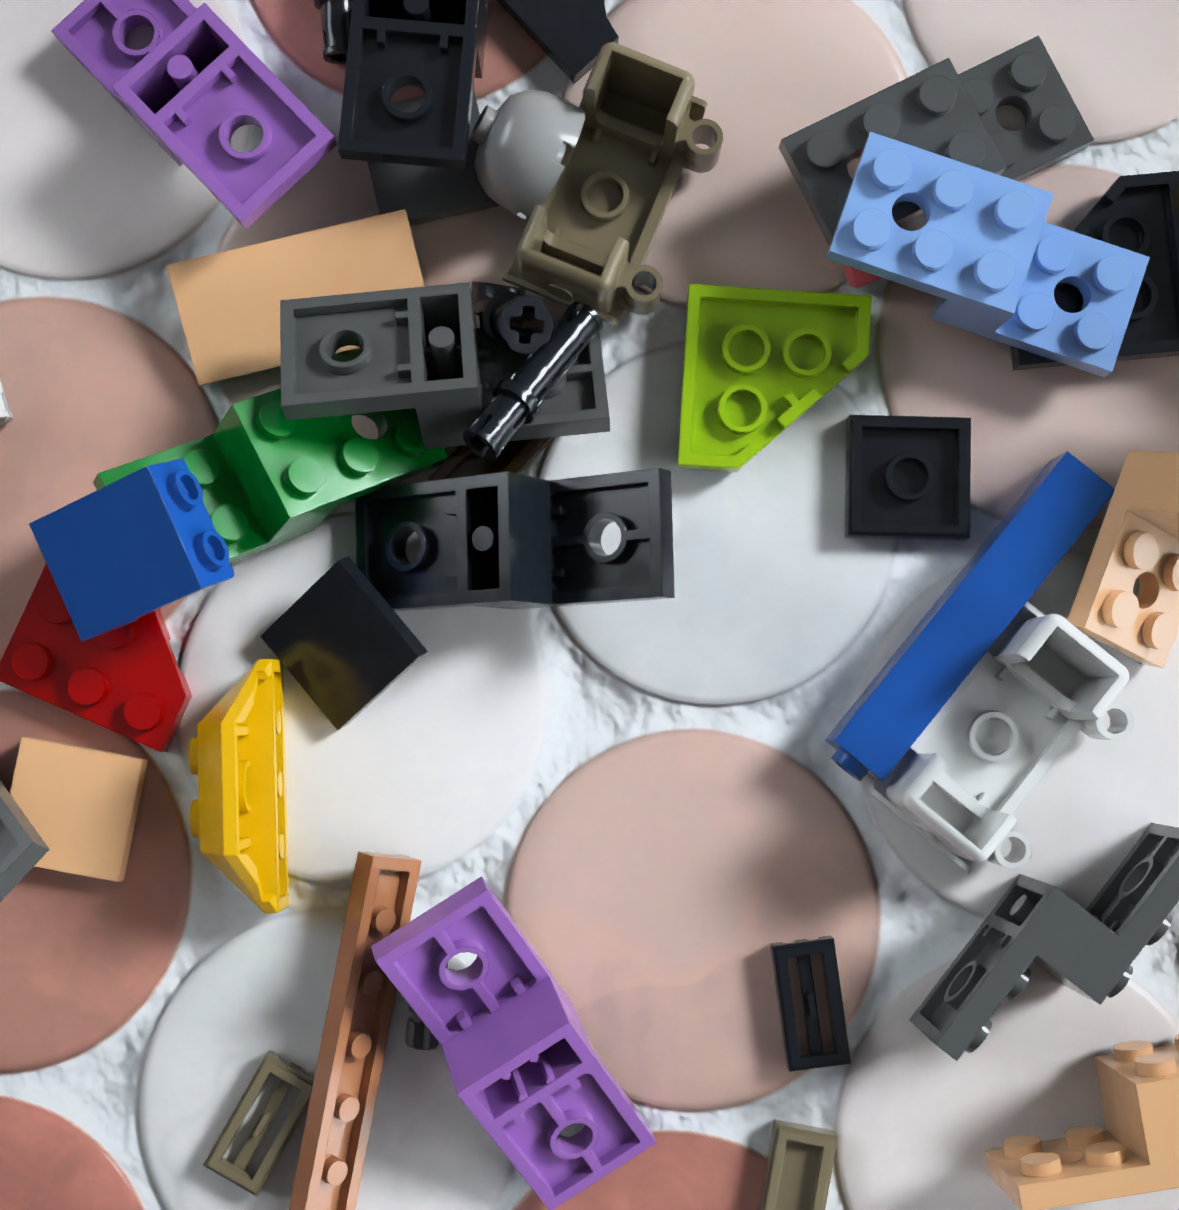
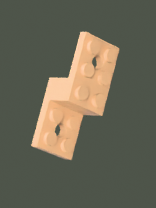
M1129 450L1067 621L1082 633L1144 665L1163 669L1172 644L1177 637L1179 627V452ZM1138 577L1140 589L1136 597L1133 594V586Z
M1179 1034L1174 1036L1175 1044L1152 1047V1043L1148 1041H1128L1114 1045V1053L1094 1056L1107 1131H1103V1128L1098 1126H1077L1067 1129L1064 1132L1065 1138L1041 1141V1138L1037 1136H1015L1005 1139L1002 1148L985 1150L990 1177L1020 1210H1045L1179 1188Z

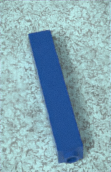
M1068 451L1050 460L827 736L825 741L837 750L831 759L858 781H861L866 774L872 779L884 781L1111 498L1115 489Z

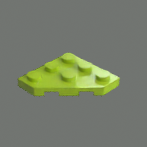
M689 284L677 468L738 472L863 363L869 353L872 296Z

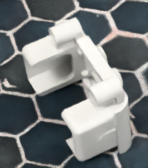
M1027 601L884 781L875 780L870 789V794L968 874L972 871L973 861L983 862L988 860L991 863L1008 869H1019L1029 862L1032 856V845L1023 833L1011 830L1017 823V820L1012 815L1079 730L1088 737L1097 740H1121L1131 733L1134 727V717L1131 710L1122 703L1113 702L1127 684L1129 672L1126 667L1059 614L1044 615ZM1106 712L1110 717V726L1107 730L1104 728L1102 721ZM1009 838L1011 841V851L1003 858L1000 852L1001 844Z

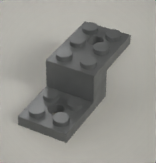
M1038 35L960 74H957L950 58H947L781 139L779 150L830 247L853 180L848 173L847 164L861 156L870 132L1018 182L1086 149L1094 141V138ZM1002 105H1011L1018 108L1025 119L1024 128L1017 131L1003 128L996 119V108ZM903 201L892 207V216L898 226L924 214L921 208L913 202Z
M470 282L280 300L281 408L286 421L415 408L425 449L466 446L463 440V433L481 415L494 398L492 396L493 389L502 379H510L531 354H522L508 347L504 348L493 344L481 328H477ZM553 320V327L559 320ZM511 324L509 328L521 327V324ZM600 332L582 350L570 368L543 398V401L538 405L541 411L532 423L523 424L509 441L610 432ZM352 345L363 349L362 353L352 361L338 362L331 359L335 352L344 346Z
M1151 823L1086 910L1056 886L1019 874L909 1021L935 1045L958 1061L964 1051L968 1053L973 1052L986 1039L992 1027V1021L989 1018L1004 998L1007 1001L1012 1000L1026 986L1032 972L1028 968L1032 961L1061 984L1099 1005L1103 1003L1106 997L1111 998L1117 995L1131 979L1133 974L1131 964L1145 945L1150 946L1156 943L1171 925L1172 915L1169 913L1179 901V827Z

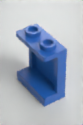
M183 459L148 465L29 523L81 642L119 629L137 621V618L234 577V571L229 562L228 547L221 535L216 532L202 500L203 493L200 483L189 471Z

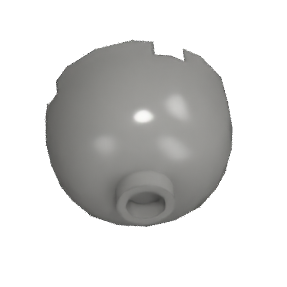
M524 90L510 95L497 110L487 105L476 121L470 135V139L479 144L474 168L477 181L486 195L502 208L523 220H526V216L530 218L534 206L544 203L562 174L565 166L560 164L566 150L565 143L575 148L585 121V111L564 98L547 91Z

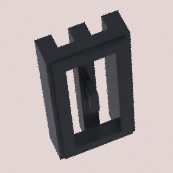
M830 935L814 940L800 939L794 940L791 943H770L786 1066L789 1072L851 1064L834 938ZM821 953L834 1051L823 1052L811 954ZM788 957H797L810 1053L807 1055H800L787 963Z

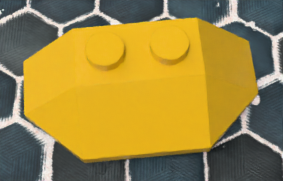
M259 659L197 724V737L190 739L188 749L189 768L192 775H198L199 800H193L190 806V830L193 837H199L200 853L264 913H278L289 906L283 664L280 660Z

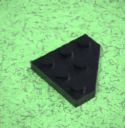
M1179 171L1119 176L1074 229V232L1150 257L1116 361L1179 356ZM1068 283L1056 285L1054 299L1058 307L1069 313L1080 312L1083 306V297L1079 289ZM1010 346L1013 371L1069 366Z

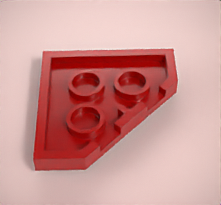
M47 563L45 564L0 661V682L159 752L168 751L192 698L185 675L180 672L169 643L171 638L160 609L137 618V621L119 629L81 642Z

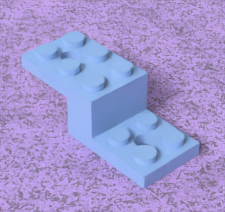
M870 132L862 150L826 259L938 296L931 319L1101 377H1106L1113 371L1150 257L1045 222L1054 193ZM903 201L915 203L924 213V227L915 231L902 229L893 219L892 207ZM1068 283L1079 289L1083 297V306L1080 312L1069 313L1058 307L1054 299V289L1057 284Z

